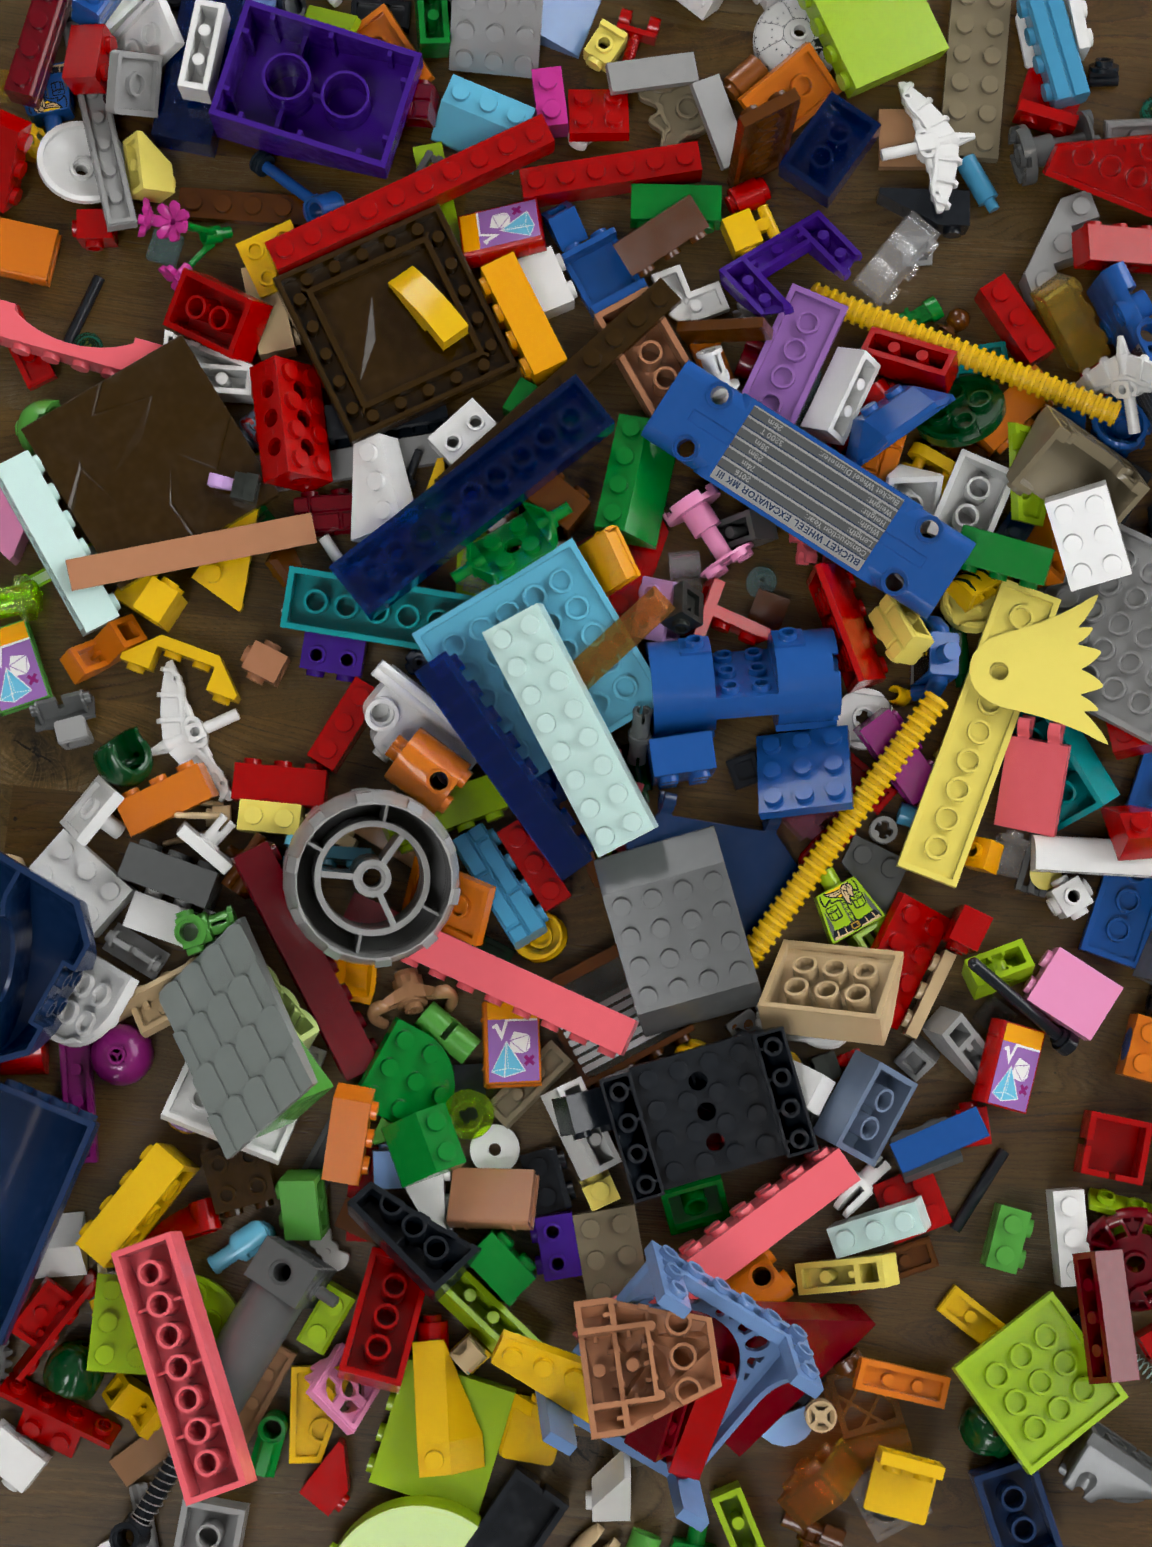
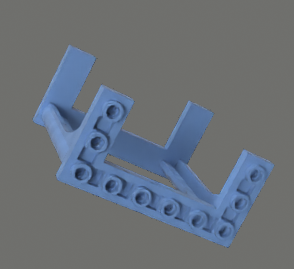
M651 1240L644 1249L646 1262L615 1299L621 1302L636 1305L639 1303L649 1305L652 1308L669 1310L682 1319H685L691 1310L708 1314L729 1329L739 1348V1367L736 1374L737 1383L707 1458V1464L754 1407L775 1388L790 1383L814 1399H817L824 1390L819 1376L820 1371L816 1367L813 1358L814 1353L810 1349L807 1340L808 1335L799 1325L788 1324L774 1310L770 1308L765 1310L757 1305L755 1300L744 1292L739 1294L731 1289L729 1284L722 1278H713L705 1273L703 1268L696 1262L685 1261L670 1246H661ZM689 1292L693 1294L696 1298L698 1297L699 1299L690 1300ZM654 1297H655L657 1303H656V1304H650L649 1302H650L651 1300H654ZM740 1324H742L745 1328L749 1329L746 1331H741L740 1329H738V1327ZM755 1336H762L768 1340L765 1345L758 1348H750L745 1345L750 1338ZM579 1343L571 1353L580 1355ZM750 1357L755 1358L752 1365L747 1362ZM535 1391L542 1441L570 1456L577 1448L574 1424L591 1433L589 1423ZM626 1436L601 1439L667 1477L674 1513L677 1519L700 1532L708 1526L709 1519L700 1481L691 1478L681 1479L672 1473H668L666 1457L656 1463L625 1444Z

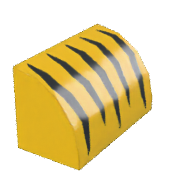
M978 568L976 573L964 571L957 575L946 591L966 613L996 595L1002 581L988 577L990 571ZM1008 576L1007 579L1014 581L1015 578Z

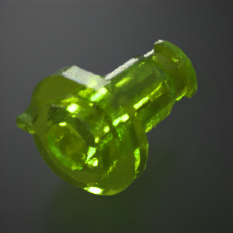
M27 574L15 575L13 585L0 588V619L20 615L24 622L38 619V614L43 609L42 596L44 593L40 591L37 582L33 579L31 580Z
M463 1089L453 1094L446 1103L457 1137L476 1139L490 1129L494 1120V1108L492 1102L485 1094L471 1089ZM468 1107H475L478 1117L471 1119L469 1123L463 1121L460 1115L461 1110L465 1111Z

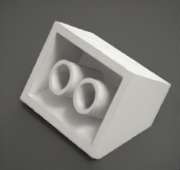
M961 449L933 516L938 517L960 533L963 525L994 532L1010 494V488L1007 486L1009 481L1006 477L1009 468ZM931 521L926 533L933 538L938 534L939 528L935 522Z

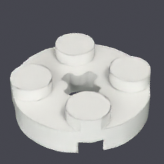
M862 688L846 694L842 698L841 716H838L837 726L848 725L851 748L867 750L853 731L854 728L860 725V722L856 721V716H860L862 711H866L867 716L870 717L881 708L893 710L889 701L877 690Z

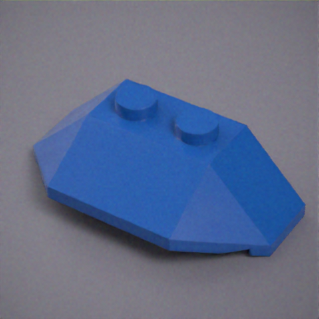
M900 384L889 388L884 393L885 398L878 403L873 401L860 409L861 414L853 419L845 457L859 466H863L924 421L955 401L954 395L917 386H901Z

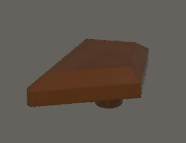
M295 547L271 552L265 562L272 576L279 581L283 588L287 584L289 566L303 568Z

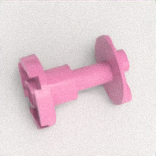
M712 483L705 485L706 492L701 494L698 489L691 492L669 508L672 513L663 514V518L669 527L685 522L695 539L702 537L716 559L714 563L700 574L702 578L707 577L708 580L720 578L729 571L728 565L736 561L742 563L754 554L751 549L754 546L752 542L745 543L731 550L718 530L717 526L721 524V521L710 505L718 499L721 493Z

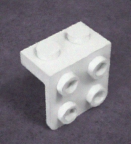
M1063 0L1081 61H1084L1090 48L1093 46V32L1091 28H1087L1085 20L1088 14L1086 1ZM1017 13L1015 22L1024 66L1026 69L1033 68L1032 59L1035 56L1033 46H1028L1025 41L1024 30L1027 26L1025 19H1020Z

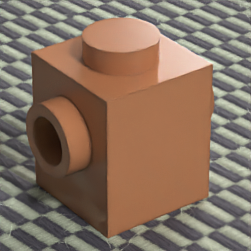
M265 639L264 643L255 640L252 646L248 645L240 659L243 662L241 667L248 673L246 675L247 679L261 686L265 681L277 688L291 660L288 656L280 653L282 647Z

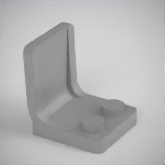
M122 49L112 50L109 55L106 111L120 115L158 118L163 56Z

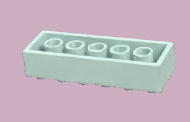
M26 450L0 463V488L84 637L107 625L108 622L116 620L120 616L118 611L121 609V606L114 593L108 594L103 585L72 591L65 560L89 556L91 552L82 537L77 539L73 530L76 525L68 510L62 512L58 505L61 498L52 482L46 483L43 477L45 468L37 454L31 456L29 450Z

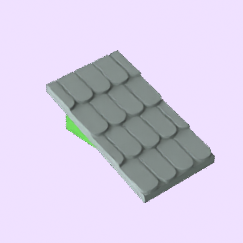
M246 917L239 918L227 927L222 935L207 946L193 962L189 963L179 975L167 983L159 992L160 1004L174 1031L172 1035L193 1076V1084L209 1116L207 1120L227 1160L233 1158L253 1139L293 1123L334 1087L298 1037Z

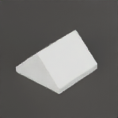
M899 464L887 475L886 483L923 506L924 510L934 515L940 501L944 475ZM927 521L921 526V534H927L926 531L931 521Z
M85 1211L62 1213L35 1279L45 1278L46 1276L51 1278L87 1275V1253L75 1244L81 1237L79 1231L86 1224Z

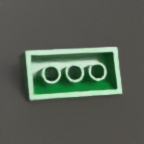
M619 413L594 524L595 533L602 531L607 526H618L627 545L656 549L676 458L641 436L649 418Z

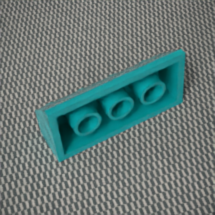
M1020 712V715H1019V716L1022 717L1023 714H1026V715H1031V714H1027V713ZM1036 716L1032 738L1048 741V725L1050 722L1053 723V721ZM1017 723L1014 728L1013 734H1017ZM1068 726L1065 728L1062 744L1072 746L1058 831L1121 795L1085 735Z

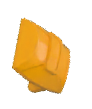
M334 959L339 969L335 975L340 984L345 982L353 997L350 1001L370 1005L375 992L377 968L374 965L353 964L340 959L338 961Z

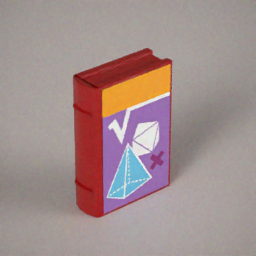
M537 198L458 216L462 252L470 269L484 266L511 252H514L516 258L547 251L542 215L538 208Z
M991 1017L971 1100L1026 1114L1046 1033Z

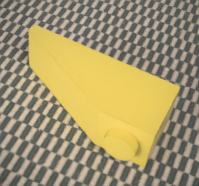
M896 1252L795 1264L799 1296L887 1288L900 1284Z

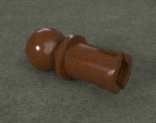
M955 308L946 317L947 325L939 324L937 328L942 330L944 335L952 334V338L955 339L957 337L955 335L956 332L963 331L968 327L970 323L969 313L962 308Z

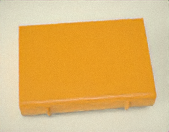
M607 526L578 546L607 597L641 576L618 526Z

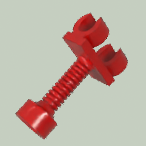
M622 8L616 27L628 33V42L622 61L635 59L640 42L655 46L662 19L651 16L647 30L630 26L633 11Z

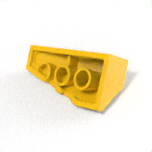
M445 1340L412 1342L419 1478L454 1475L485 1467L483 1433L462 1386Z

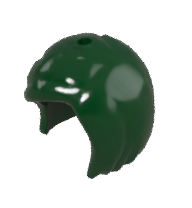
M137 726L121 732L97 748L93 753V760L99 774L109 784L118 787H132L142 783L150 775L154 763L151 748L148 742L141 736Z
M85 1340L67 1341L58 1345L52 1351L43 1369V1382L51 1392L63 1398L79 1401L90 1400L96 1394L102 1383L104 1372L86 1371L90 1342Z
M977 1404L969 1406L962 1413L958 1430L963 1441L971 1451L978 1455L995 1456L999 1459L1004 1458L1011 1452L998 1433L996 1436L993 1435L994 1427Z

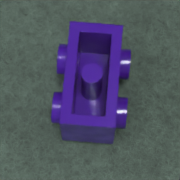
M305 631L299 668L307 669L306 675L324 678L325 672L337 674L336 680L352 682L355 676L363 677L368 641ZM318 649L322 652V658L319 661L314 657V653ZM348 654L353 658V662L349 666L344 662V658Z
M572 1210L535 1216L534 1230H530L532 1243H539L540 1255L535 1256L537 1274H544L545 1282L581 1276L582 1269ZM555 1226L559 1231L557 1234L551 1235L547 1232V1228ZM561 1258L564 1263L561 1266H556L552 1262L553 1259Z

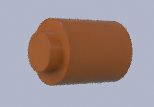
M750 54L723 79L724 89L731 100L736 101L769 73L760 59Z

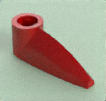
M205 1198L188 1204L187 1207L163 1220L143 1241L169 1231H182L184 1240L189 1241L222 1230L220 1215L215 1213L212 1198Z

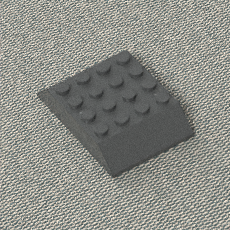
M714 825L593 860L605 908L635 1010L645 1037L757 1006L762 991Z

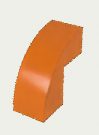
M129 614L108 622L94 639L69 648L59 660L76 685L121 661L120 656L122 652L146 642L148 638L134 615Z

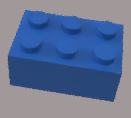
M712 731L649 739L647 744V760L652 786L658 785L659 790L676 788L678 782L689 781V786L707 783V780L713 776L717 769Z

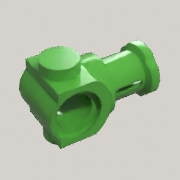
M232 905L227 906L226 910L208 915L206 911L195 914L194 909H188L175 914L176 926L174 935L176 940L182 944L183 949L186 950L187 955L192 956L202 953L205 945L215 941V936L223 934L226 928L238 919ZM189 924L196 925L198 929V935L192 941H187L183 935L184 928Z

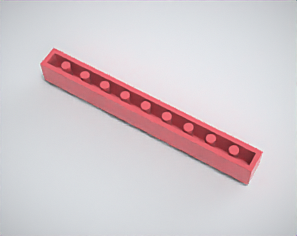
M355 892L343 916L359 923H378L388 920L381 904ZM390 909L393 914V917L399 913L393 909ZM441 931L437 935L439 939L428 949L424 947L411 956L400 960L416 969L419 963L430 968L429 975L445 981L446 977L449 976L458 981L456 987L473 994L475 989L486 993L484 1000L501 1007L503 1002L514 1006L512 1013L529 1020L532 1014L542 1019L540 1025L557 1033L559 1027L571 1032L568 1037L569 1039L586 1046L587 1041H591L599 1045L597 1052L613 1059L616 1053L624 1056L639 1023L637 1020Z

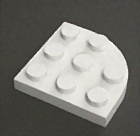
M96 955L93 969L83 971V976L68 998L66 1007L57 1016L62 1025L50 1039L68 1047H82L95 1042L118 1024L121 1014L140 981Z

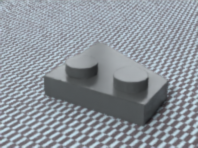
M855 835L841 860V864L849 875L854 876L885 915L906 870L896 866L899 859L898 855Z

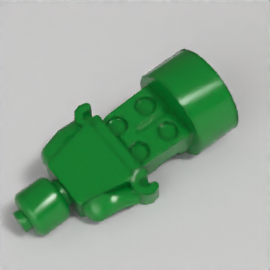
M932 295L922 301V305L913 311H909L908 307L905 308L904 312L899 314V317L903 318V316H906L908 321L914 319L920 325L921 323L926 324L931 321L936 322L945 315L938 301Z

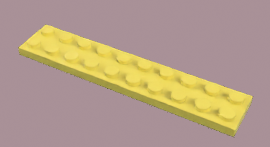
M1008 579L1006 582L1002 581L976 650L981 644L992 637L1031 626L1056 616L1061 599L1034 589L1019 586V583ZM994 663L990 667V675L996 680H1002L1007 677L1008 668L1003 663ZM969 669L896 864L899 868L952 888L957 887L1020 715L1019 711L996 706L981 697L973 687Z

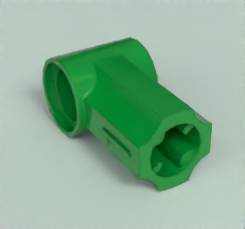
M273 1409L268 1411L258 1426V1434L251 1456L257 1476L264 1478L275 1477L286 1433L289 1429V1418L281 1410ZM270 1420L279 1422L282 1428L281 1432L277 1434L271 1433L266 1427V1422Z

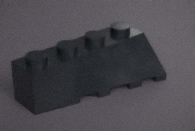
M371 1181L347 1202L350 1217L434 1303L460 1280L481 1252L480 1247L458 1237L457 1233L435 1223L429 1216L407 1206L404 1201Z

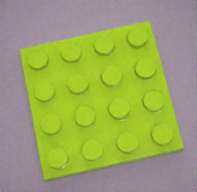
M1048 1291L951 1367L1028 1475L1034 1474L1129 1397L1119 1382L1089 1384L1083 1333L1053 1291Z

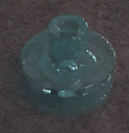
M767 567L754 568L746 579V589L753 597L756 596L758 588L773 593L777 585L774 572Z

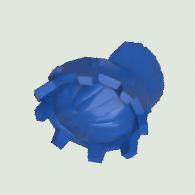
M1108 394L1104 398L1107 399L1110 396L1114 402H1117V400L1122 401L1119 415L1111 427L1107 426L1108 422L1103 421L1099 423L1098 419L1094 417L1091 420V435L1124 458H1127L1128 453L1137 448L1141 450L1145 446V438L1147 435H1151L1152 426L1143 409L1137 405L1141 432L1128 434L1123 399H1116L1112 394Z

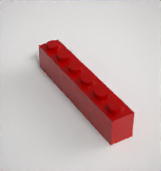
M698 141L521 168L519 169V180L523 201L537 198L538 207L557 205L566 200L568 202H576L631 193V183L679 185L701 182L703 169Z

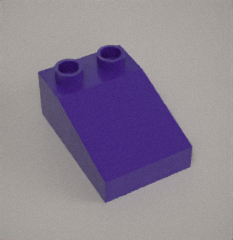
M245 0L208 114L219 138L278 156L387 179L423 69L422 53L253 0Z

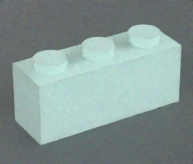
M920 1195L836 1221L826 1230L835 1256L839 1259L924 1233L932 1224Z

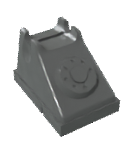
M1097 1422L1071 1443L1058 1471L1065 1476L1063 1485L1071 1491L1075 1487L1083 1488L1084 1495L1082 1498L1089 1503L1099 1499H1113L1121 1503H1139L1144 1500H1152V1457L1140 1449L1136 1452L1137 1448Z

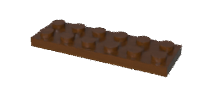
M795 88L787 92L780 90L771 95L768 102L760 106L756 104L751 105L740 113L727 178L730 188L752 177L755 179L763 177L785 165L801 100Z

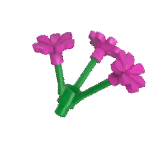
M144 197L143 215L139 214L137 223L140 225L138 237H144L147 230L151 226L160 227L156 232L159 239H166L168 237L170 242H177L180 240V233H186L188 230L197 232L203 244V247L188 263L184 262L178 269H175L170 264L168 266L162 265L158 268L167 281L172 282L171 288L175 291L183 268L193 270L197 262L214 248L215 244L222 243L223 239L232 238L233 231L230 226L220 227V225L205 227L189 223L187 221L190 217L189 212L186 209L180 210V204L175 200L170 202L169 207L163 203L159 204L157 211L161 215L153 214L150 199Z

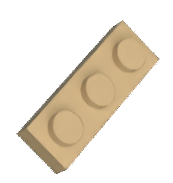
M942 950L940 954H934L927 968L931 973L926 982H920L914 998L918 1000L913 1010L907 1009L900 1024L904 1027L901 1034L911 1039H917L956 959V954L948 950Z

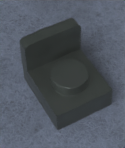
M685 581L675 584L673 611L662 616L660 623L678 635L686 634L702 626L704 594Z

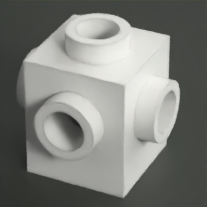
M1065 874L1050 883L1053 889L1046 892V897L1048 898L1046 903L1055 916L1058 915L1060 919L1071 917L1074 921L1089 912L1087 906L1094 902L1091 898L1093 891L1084 878L1080 880L1078 875L1069 878ZM1070 891H1072L1077 899L1076 902H1071L1068 899Z

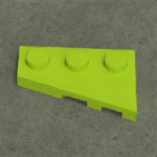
M1008 422L1009 469L1031 429L1029 426L1016 422ZM1010 489L1011 520L1043 527L1047 511L1045 501L1034 493L1030 495L1023 493L1019 496Z

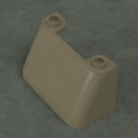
M1046 405L1038 414L1006 474L1009 481L1007 486L1017 495L1021 496L1023 493L1030 495L1034 493L1044 501L1046 497L1106 479L1118 524L1122 522L1150 490L1137 469L1127 459L1049 405Z

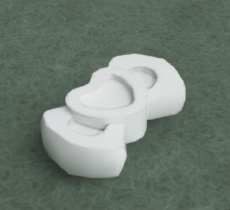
M331 1229L328 1230L322 1240L309 1241L310 1246L316 1249L317 1254L322 1256L323 1261L337 1271L345 1269L349 1263L350 1254L339 1250L338 1243L332 1240Z

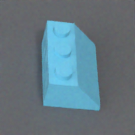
M453 74L441 100L431 140L434 142L442 141V145L460 152L535 117L536 108Z

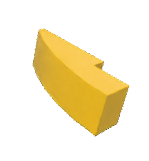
M413 265L388 282L389 287L421 328L431 334L443 351L468 334L469 325L446 297Z

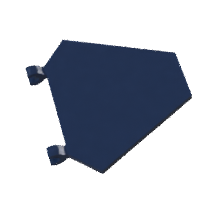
M660 791L658 795V813L654 815L659 826L626 843V850L714 825L745 935H752V928L759 925L758 920L764 918L763 913L765 911H769L770 903L774 904L776 895L779 896L782 893L780 891L781 888L787 886L786 881L788 879L791 880L793 877L792 873L798 870L797 864L776 834L782 818L762 820L763 830H756L673 816L672 812L676 806L677 794Z

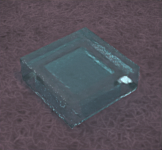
M154 229L146 254L147 260L167 266L170 264L176 268L184 243L183 236H180V240L177 242H170L168 237L166 239H159L156 235L158 230Z

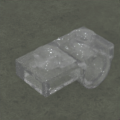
M699 551L668 552L670 581L679 583L685 581L701 592Z

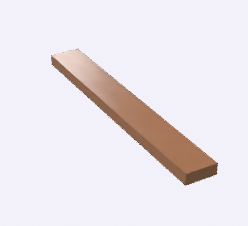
M305 513L68 559L65 562L71 589L75 591L317 543L312 515L311 513Z

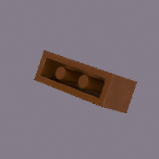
M689 194L612 245L630 274L634 276L638 273L641 278L655 269L653 263L661 257H664L665 261L680 253L681 250L678 246L688 240L691 244H694L707 234L704 229L708 228L709 224Z

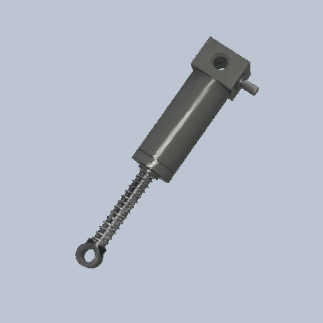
M267 1236L244 1273L251 1281L215 1339L238 1416L303 1309L315 1308L319 1299L331 1308H334L340 1300L337 1295L326 1289L337 1270L293 1240H285L283 1236ZM167 1453V1459L163 1460V1466L158 1468L159 1472L157 1475H154L155 1479L153 1482H149L150 1487L145 1489L146 1493L144 1497H141V1502L136 1504V1510L129 1512L123 1522L115 1525L109 1535L111 1547L148 1546L151 1539L150 1531L153 1528L150 1522L155 1520L154 1515L159 1513L158 1508L163 1506V1500L168 1498L167 1494L172 1491V1485L177 1483L176 1479L178 1477L170 1453ZM128 1529L131 1530L134 1535V1542L132 1545L129 1544L126 1539V1533Z

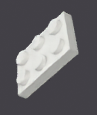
M145 0L112 34L117 40L118 49L162 55V67L185 45L167 0Z

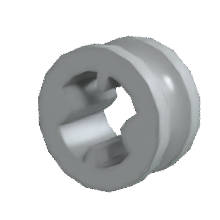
M888 816L877 817L869 826L870 838L877 844L884 845L895 839L898 832L896 822ZM882 822H886L887 829L891 830V835H885V839L880 838L879 832L875 830V826L877 824L881 826Z

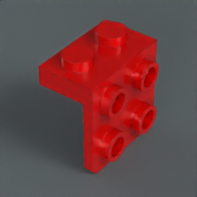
M1030 67L1026 73L1012 123L1018 125L1026 124L1029 129L1050 133L1055 137L1071 135L1078 122L1079 115H1076L1080 104L1067 106L1062 109L1050 107L1049 102H1044L1041 95V84H1043L1041 74H1036L1034 68Z

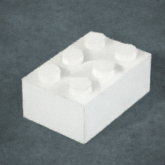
M1106 479L1045 498V507L1071 592L1132 574L1130 561Z
M63 829L29 867V869L86 902L95 938H99L130 903L135 891H138L127 880L116 877L118 873L87 845L84 847L76 841L66 829Z

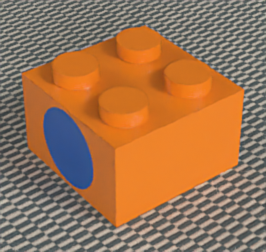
M1130 1014L1115 1074L1152 1084V1017L1142 1014Z

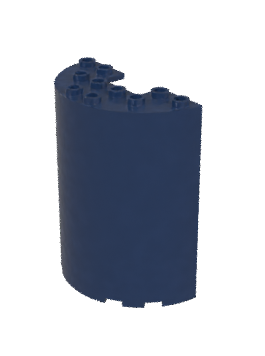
M6 1078L5 1083L0 1081V1345H6L101 1125L96 1121L97 1115L62 1101V1099L35 1090L31 1086Z

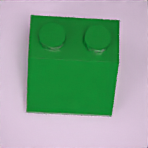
M445 1102L415 1112L381 1128L402 1189L461 1168L467 1162Z
M720 1174L664 1190L665 1195L660 1196L671 1236L708 1226L716 1220L722 1222L731 1216Z

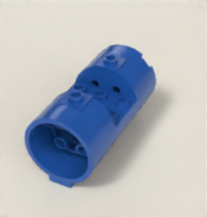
M784 627L780 630L770 631L767 649L750 647L745 651L733 652L718 650L712 653L709 636L689 635L686 638H677V640L646 642L645 658L650 668L653 697V714L650 723L653 739L704 731H712V737H715L714 730H716L718 719L772 715L776 732L837 726L838 716H841L842 687L841 671H839L837 656H834L838 655L834 630L832 628L802 630L801 628Z

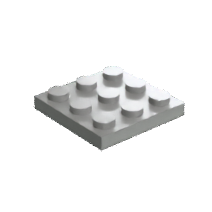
M452 0L449 70L532 78L531 69L539 68L543 0Z

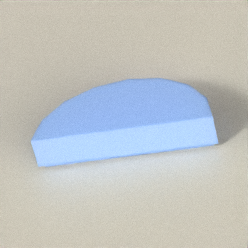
M799 1406L787 1411L762 1437L771 1444L783 1447L796 1445L807 1438L812 1429L809 1428L805 1420V1407Z

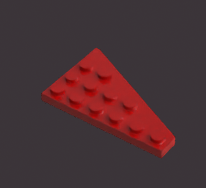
M1152 134L1057 143L1054 145L1042 171L1044 175L1152 218Z

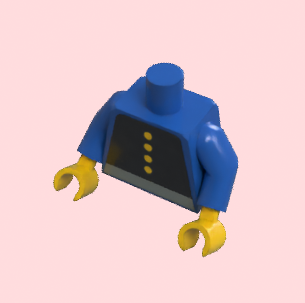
M920 616L934 643L926 652L922 653L923 656L916 664L911 665V689L908 690L897 685L889 688V691L898 693V697L895 700H889L890 703L906 706L911 699L913 701H918L920 698L924 699L925 691H931L937 696H941L948 683L957 678L959 674V656L961 654L959 634L951 633L949 626L941 617L929 616L926 620Z

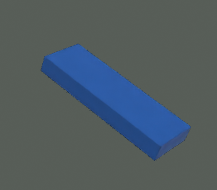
M975 1106L889 1145L902 1174H905L990 1135Z

